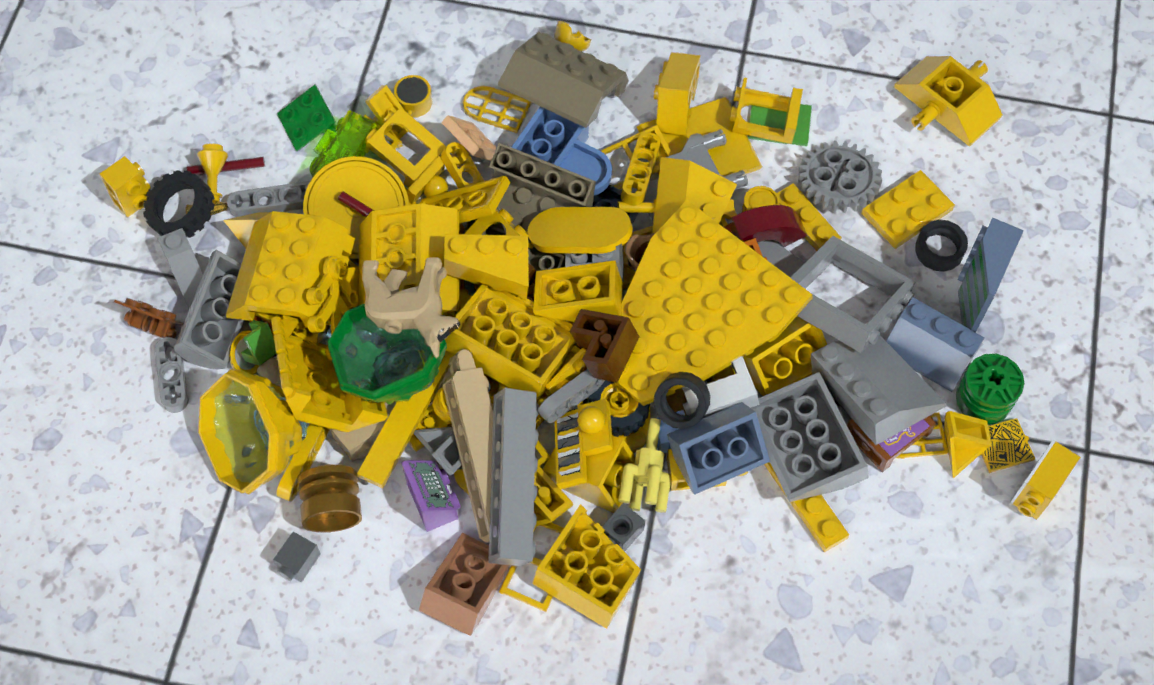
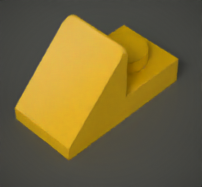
M381 85L365 100V103L375 115L372 120L381 126L383 125L382 121L390 112L395 113L400 107L404 110L387 85ZM395 125L389 132L398 139H401L408 130L400 125Z

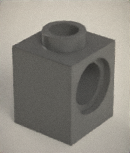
M623 503L602 527L608 538L626 551L644 531L645 520ZM620 526L625 527L628 533L619 535L614 532V529Z

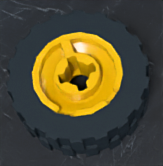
M605 380L601 387L589 396V403L605 398L609 402L612 435L615 437L620 435L629 436L630 433L637 432L640 427H643L645 420L648 419L650 403L645 406L641 405L615 382ZM615 402H623L622 407H618Z

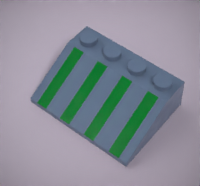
M993 217L988 227L982 225L957 279L962 282L958 290L961 325L974 332L977 331L998 290L1024 230Z

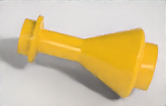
M204 144L202 145V150L197 152V156L207 175V185L211 188L210 191L214 195L212 202L219 203L222 194L217 193V177L228 158V153L223 151L222 145Z

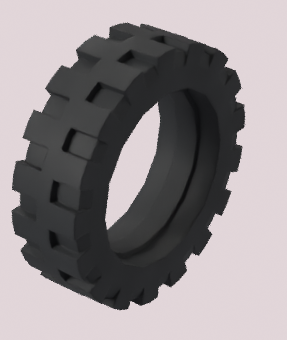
M176 170L171 175L167 173L162 176L163 179L157 180L153 184V189H149L146 194L148 198L143 203L145 208L143 215L147 219L146 223L161 236L183 228L186 237L191 238L195 235L196 231H201L205 227L204 223L206 221L209 222L211 218L210 213L214 210V203L212 202L214 195L210 191L211 188L196 174H192L187 170H184V172ZM193 189L195 197L189 212L177 221L164 222L163 212L168 200L179 191Z

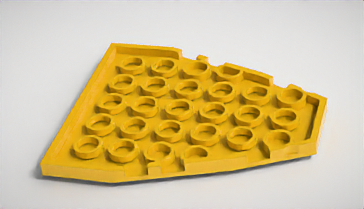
M686 200L650 239L621 303L622 316L630 318L640 337L616 384L641 405L645 406L654 402V394L658 386L671 374L689 372L704 381L730 366L732 361L743 355L747 356L753 353L754 349L767 341L770 343L777 339L813 299V294ZM675 385L668 390L666 397L671 394H674L675 390L685 386Z

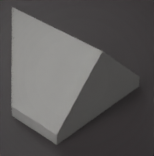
M453 427L414 431L415 436L450 476L462 465Z

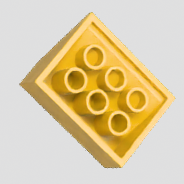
M482 284L455 316L461 325L445 339L447 344L446 351L456 355L462 349L469 350V352H472L471 355H473L472 358H474L476 368H482L483 373L510 389L536 392L537 402L546 391V385L557 374L576 343L569 332L573 324L565 320L534 315V302L528 298L525 300L519 298L517 294L504 290L500 292L494 290L492 286Z

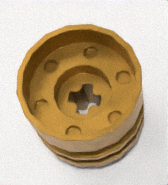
M324 465L308 469L300 474L298 485L300 500L303 501L300 505L303 528L312 532L330 533L350 529L362 521L360 498L356 496L359 493L357 470L345 465Z

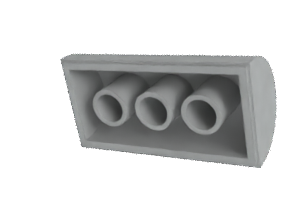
M218 250L213 251L174 346L176 353L188 362L200 367L216 370L226 368L230 358L231 344L239 334L244 321L226 317L241 263Z

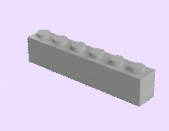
M504 388L494 395L488 563L523 566L533 561L536 552V545L533 541V529L536 526L534 501L537 496L534 476L538 466V460L535 457V445L538 441L536 418L539 410V404L536 402V392Z

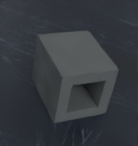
M293 531L273 561L278 568L277 573L289 581H292L294 578L302 583L321 553L315 543Z

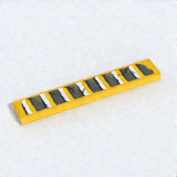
M583 401L555 421L556 484L560 490L587 483L586 455L583 452L582 430L579 428L577 421L580 405H583Z

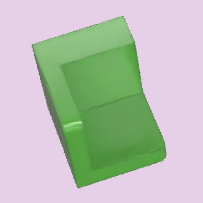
M253 320L249 323L252 332L244 337L248 348L242 351L241 354L245 362L260 366L277 353L274 336L268 324Z

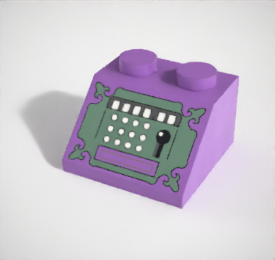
M406 460L401 462L407 486L426 531H431L458 520L457 509L461 508L455 492L449 493L446 485L450 484V480L444 468L439 469L436 460Z

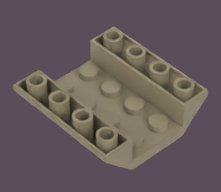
M498 142L489 166L495 169L491 179L507 176L510 185L497 209L500 211L504 208L514 218L512 223L515 226L520 225L527 232L528 226L535 216L554 207H592L596 181ZM477 219L467 222L463 234L475 223ZM494 223L482 235H506V228L502 223ZM535 246L532 249L528 247V263L536 271L565 267L566 253H544L535 249Z

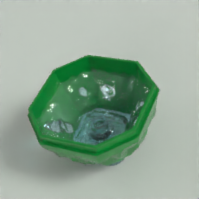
M364 303L344 313L328 340V349L342 391L368 402H386L390 405L393 402H408L414 394L432 385L434 378L438 375V368L445 355L447 344L445 340L440 343L439 357L436 358L418 329H402L400 333L393 334L385 329L378 328L367 317Z

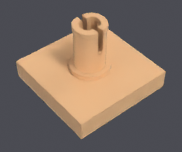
M446 116L442 124L466 148L469 155L472 154L475 157L492 160L497 147L474 123L453 116ZM456 153L451 154L452 157L458 158V155Z

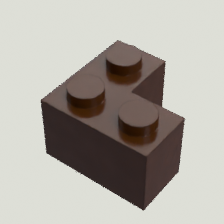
M581 309L569 331L579 348L586 349L582 360L593 378L618 383L640 337L630 318Z

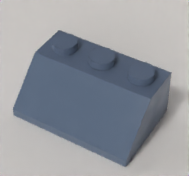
M912 297L886 342L914 371L952 392L977 353L984 337Z
M743 402L708 416L693 427L678 429L667 434L674 459L694 495L770 462L757 414Z

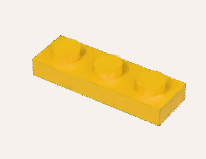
M794 183L777 193L780 205L791 207L799 214L808 235L804 238L816 251L832 236L840 240L842 239Z

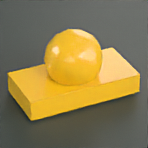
M441 155L408 188L407 195L410 204L413 205L423 193L428 198L448 192L447 182L444 178L440 177L445 168Z
M607 399L580 405L577 421L579 428L582 430L583 452L586 457L613 450L610 405Z

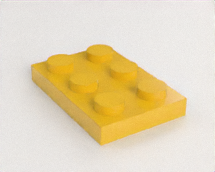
M919 170L863 208L861 214L894 249H897L919 234L923 226L931 221L939 220L954 209L955 204L922 170Z

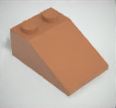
M462 533L425 587L419 611L471 636L484 616L510 565L488 563L489 545Z

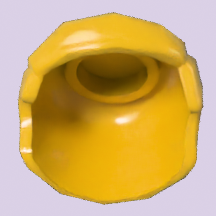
M563 21L557 22L554 33L555 40L568 43L581 52L590 47V38L583 36L580 31L572 34V28L568 23Z

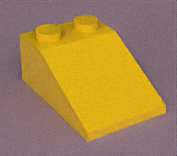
M616 260L536 271L534 315L571 322L575 321L581 309L622 316L623 282Z

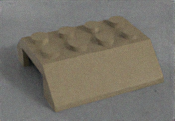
M537 32L515 50L498 82V86L587 128L597 118L602 100L615 88L614 95L619 97L625 92L629 79L626 72L618 69L615 65L596 59L592 54L583 53L568 43L555 40L549 34Z

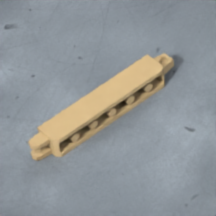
M462 349L450 358L451 376L443 383V390L479 538L487 543L489 542L494 405L490 402L488 394L489 383L486 376H484L483 369L476 368L474 358H472L473 355H471L472 352Z

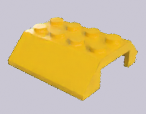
M272 211L254 222L226 317L253 321L256 312L297 316L301 318L304 326L308 327L309 317L317 316L328 299L330 287L324 294V302L317 305L308 303L306 298L308 289L316 288L324 276L323 265L329 256H337L344 259L348 267L349 258L345 256H351L355 238L348 235L349 229L324 216ZM331 315L327 320L326 325H331Z
M282 315L281 318H271L282 390L296 420L343 432H351L386 420L388 415L385 402H368L341 390L333 362L326 356L328 345L319 343L315 346L299 337L291 335L299 323L297 318ZM375 362V365H374V373H375V376H376V379H377L379 388H381V383H380V379H379V374H378V370H377V365H376V362ZM357 383V384L354 385V386H357V387L366 389V388H365L362 384H360V383Z

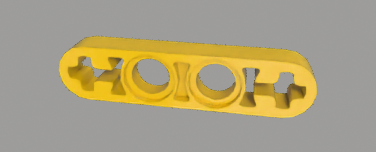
M646 132L638 137L621 191V199L628 205L636 206L644 201L661 143L659 136L654 133ZM650 145V149L645 148V146ZM640 158L646 159V160H648L649 162H642V161H639L638 159H640ZM637 174L643 176L644 178H636L632 175ZM632 188L637 189L635 193H631Z
M309 424L302 438L299 452L293 455L279 482L276 493L277 497L290 502L295 499L300 490L298 477L301 473L311 468L330 431L329 428Z

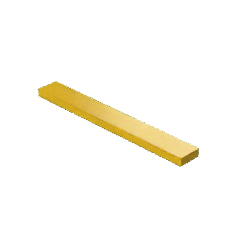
M459 291V312L472 297ZM458 313L448 314V315H445V316H450V317H454V318H455V316H456ZM445 351V355L438 368V375L428 384L427 389L413 394L408 402H396L357 472L358 478L384 488L450 367V358L454 355ZM424 352L413 374L423 369L428 360L426 352Z

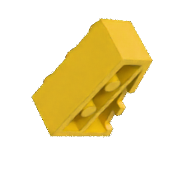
M671 52L669 60L664 61L663 70L659 74L658 84L655 85L654 100H658L656 125L659 126V130L662 133L686 135L687 118H690L691 115L689 106L691 100H694L699 80L701 55Z
M445 234L444 267L448 275L476 284L480 282L494 287V290L514 293L519 298L526 300L529 287L528 236Z

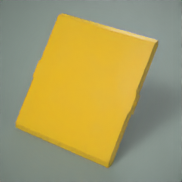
M726 97L689 108L691 109L690 118H687L686 135L662 133L674 155L682 152L692 134L698 133L703 136L721 129L726 137V145L707 150L720 175L724 177L740 170L748 174L763 167L747 135L732 132L734 122L730 121L732 106ZM657 119L639 124L637 126L638 132L656 125ZM661 144L655 166L660 164L661 157H667Z

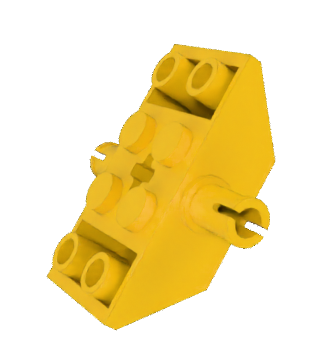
M926 56L894 84L895 89L922 109L911 119L912 125L916 127L921 123L917 130L922 131L935 119L970 147L1003 116L990 86L980 79L988 72L987 65L984 63L979 68L978 66L982 64V61L977 60L967 69L951 56Z

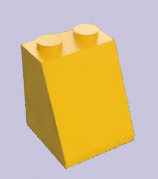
M612 436L613 450L586 457L587 483L562 490L614 514L623 504L618 501L623 468L627 463L635 464V456L623 438ZM554 448L550 455L551 458L545 462L543 471L556 484V453Z

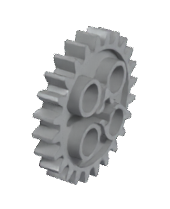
M835 140L833 146H829L824 142L823 149L816 145L814 146V152L807 151L806 158H802L798 172V183H801V191H807V199L814 197V205L820 202L823 203V210L828 206H832L833 212H836L838 207H841L844 213H846L847 207L857 211L858 204L865 208L867 201L873 202L874 196L879 193L882 183V170L878 169L879 161L873 162V154L866 156V148L860 151L856 150L857 144L848 147L847 141H844L843 145L839 146ZM848 162L845 168V172L841 174L844 163ZM839 179L835 191H832L835 185V181Z

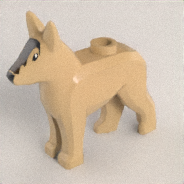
M426 258L419 286L399 291L401 281L407 279L406 271L392 269L385 281L382 282L377 277L379 262L376 260L364 261L362 280L366 293L365 310L367 317L378 328L385 329L393 334L400 333L402 329H418L425 338L427 345L430 346L434 356L438 358L440 343L461 325L457 318L441 316L443 306L440 297V284L442 279L446 277L447 271L445 267H442L440 258Z

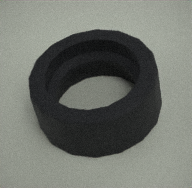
M935 220L923 226L915 243V253L918 260L925 267L940 272L953 270L960 265L968 249V238L964 230L948 220ZM939 235L949 238L956 246L955 254L939 256L933 253L926 244L928 237Z
M677 372L669 375L658 386L654 394V407L657 415L665 424L673 428L686 429L695 426L702 420L710 406V392L707 385L700 377L689 372ZM684 385L691 389L698 399L696 411L690 415H680L673 411L666 400L667 392L671 387Z

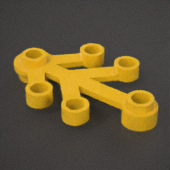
M329 256L325 260L323 265L324 276L316 288H310L306 293L309 304H322L325 298L324 294L330 287V295L318 315L310 316L308 319V329L312 333L323 332L326 322L331 315L332 335L341 317L349 310L348 307L356 306L358 303L357 292L352 290L346 280L348 274L347 264L344 259L337 256ZM327 346V348H326V356H327V358H328L330 361H332L331 356H330V352H329V349H328V346ZM348 346L344 349V352L348 357H351V348Z

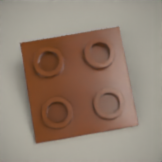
M126 298L125 302L114 300L117 304L131 308V312L128 311L124 317V321L129 326L136 327L145 332L149 330V333L162 338H175L177 335L176 324H184L181 321L175 320L176 314L162 309L159 310L148 303Z

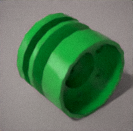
M984 354L975 358L968 366L964 377L958 385L956 391L957 406L962 414L986 420L988 425L1003 421L1023 392L1025 382L1022 371L1015 362L1000 354Z

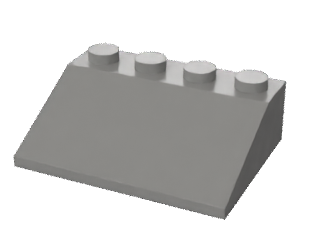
M879 336L874 345L870 343L862 353L841 341H833L811 353L812 375L818 372L821 374L831 396L875 445L946 407V403L881 336Z
M819 372L758 398L759 405L751 407L757 414L770 463L789 502L842 490L869 478L868 466Z

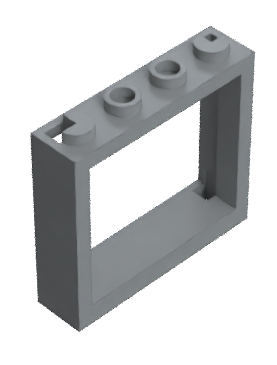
M832 236L790 278L806 289L833 263L890 295L891 298L867 325L813 295V299L797 316L862 353L870 343L872 345L876 343L880 333L886 332L892 319L896 320L903 307H907L915 295L911 292L915 281Z

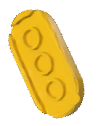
M554 207L535 216L528 226L527 233L532 245L540 252L604 254L616 250V246L621 243L623 246L630 239L633 227L629 215L624 210L616 207Z

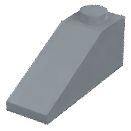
M181 228L157 239L185 302L190 309L203 273L184 230Z

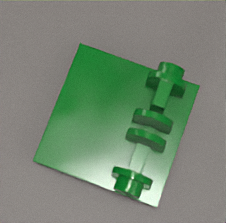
M316 84L277 113L297 152L321 133L327 134V136L336 134V121Z

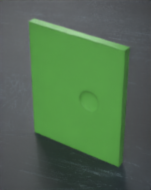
M800 104L796 131L791 145L808 146L812 105ZM752 105L750 123L784 130L787 112ZM748 135V139L768 141V142H776V143H783V142H779V141H774V140H769V139H764V138H759V137H754V136H749V135Z

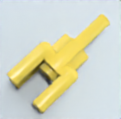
M650 419L646 448L636 451L635 464L627 463L623 468L618 501L630 503L629 508L633 511H640L643 487H647L646 504L656 505V512L666 513L671 476L668 473L662 472L665 454L657 450L660 419Z

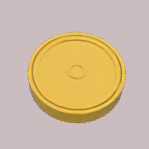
M352 156L335 160L315 174L304 195L303 213L305 215L324 216L349 229L348 235L354 237L355 241L351 256L345 257L349 258L353 263H359L360 223L366 217L338 200L342 191L375 211L409 205V200L402 181L392 169L371 158Z

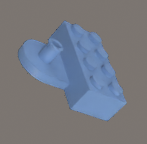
M541 106L512 146L514 149L596 181L594 195L603 192L610 184L612 165L609 158L600 150L585 144L589 138V126L585 128Z

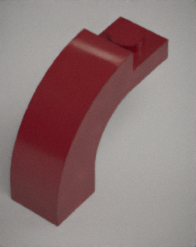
M768 205L747 210L733 216L734 222L724 226L725 229L742 242L756 238L757 242L776 240L786 247L808 236L799 214L793 208L784 205Z

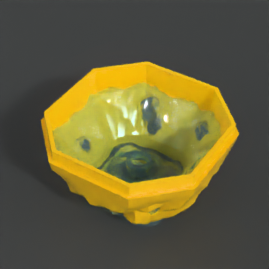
M230 369L200 397L198 425L200 438L219 481L240 493H247L249 495L263 484L280 475L286 469L288 463L291 462L290 456L299 452L302 441L306 437V423L295 419L282 388L272 383L268 378L251 375L237 369Z

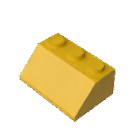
M797 316L777 339L770 343L768 341L755 348L753 353L747 356L743 355L742 357L754 387L762 396H765L811 376V353L828 344L821 329Z

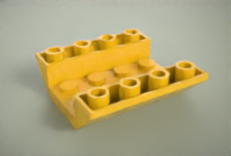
M420 203L371 211L360 223L358 306L364 304L366 299L362 280L364 261L376 260L379 262L377 277L382 282L385 281L392 269L406 271L407 279L401 281L399 291L419 286L426 258H440L442 267H444L445 234H459V210ZM446 274V277L442 279L440 284V297L443 306L441 315L459 313V278Z

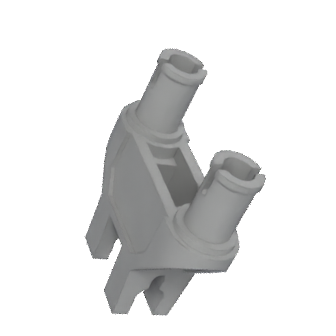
M721 129L703 136L698 133L692 134L682 152L666 158L690 160L720 175L707 150L726 145L725 134H723ZM743 170L724 176V178L737 184L735 189L748 185V179L744 175L745 172Z

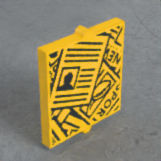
M1017 418L988 426L992 447L986 449L981 455L989 473L1035 460V456L1028 443L1029 437L1025 436Z

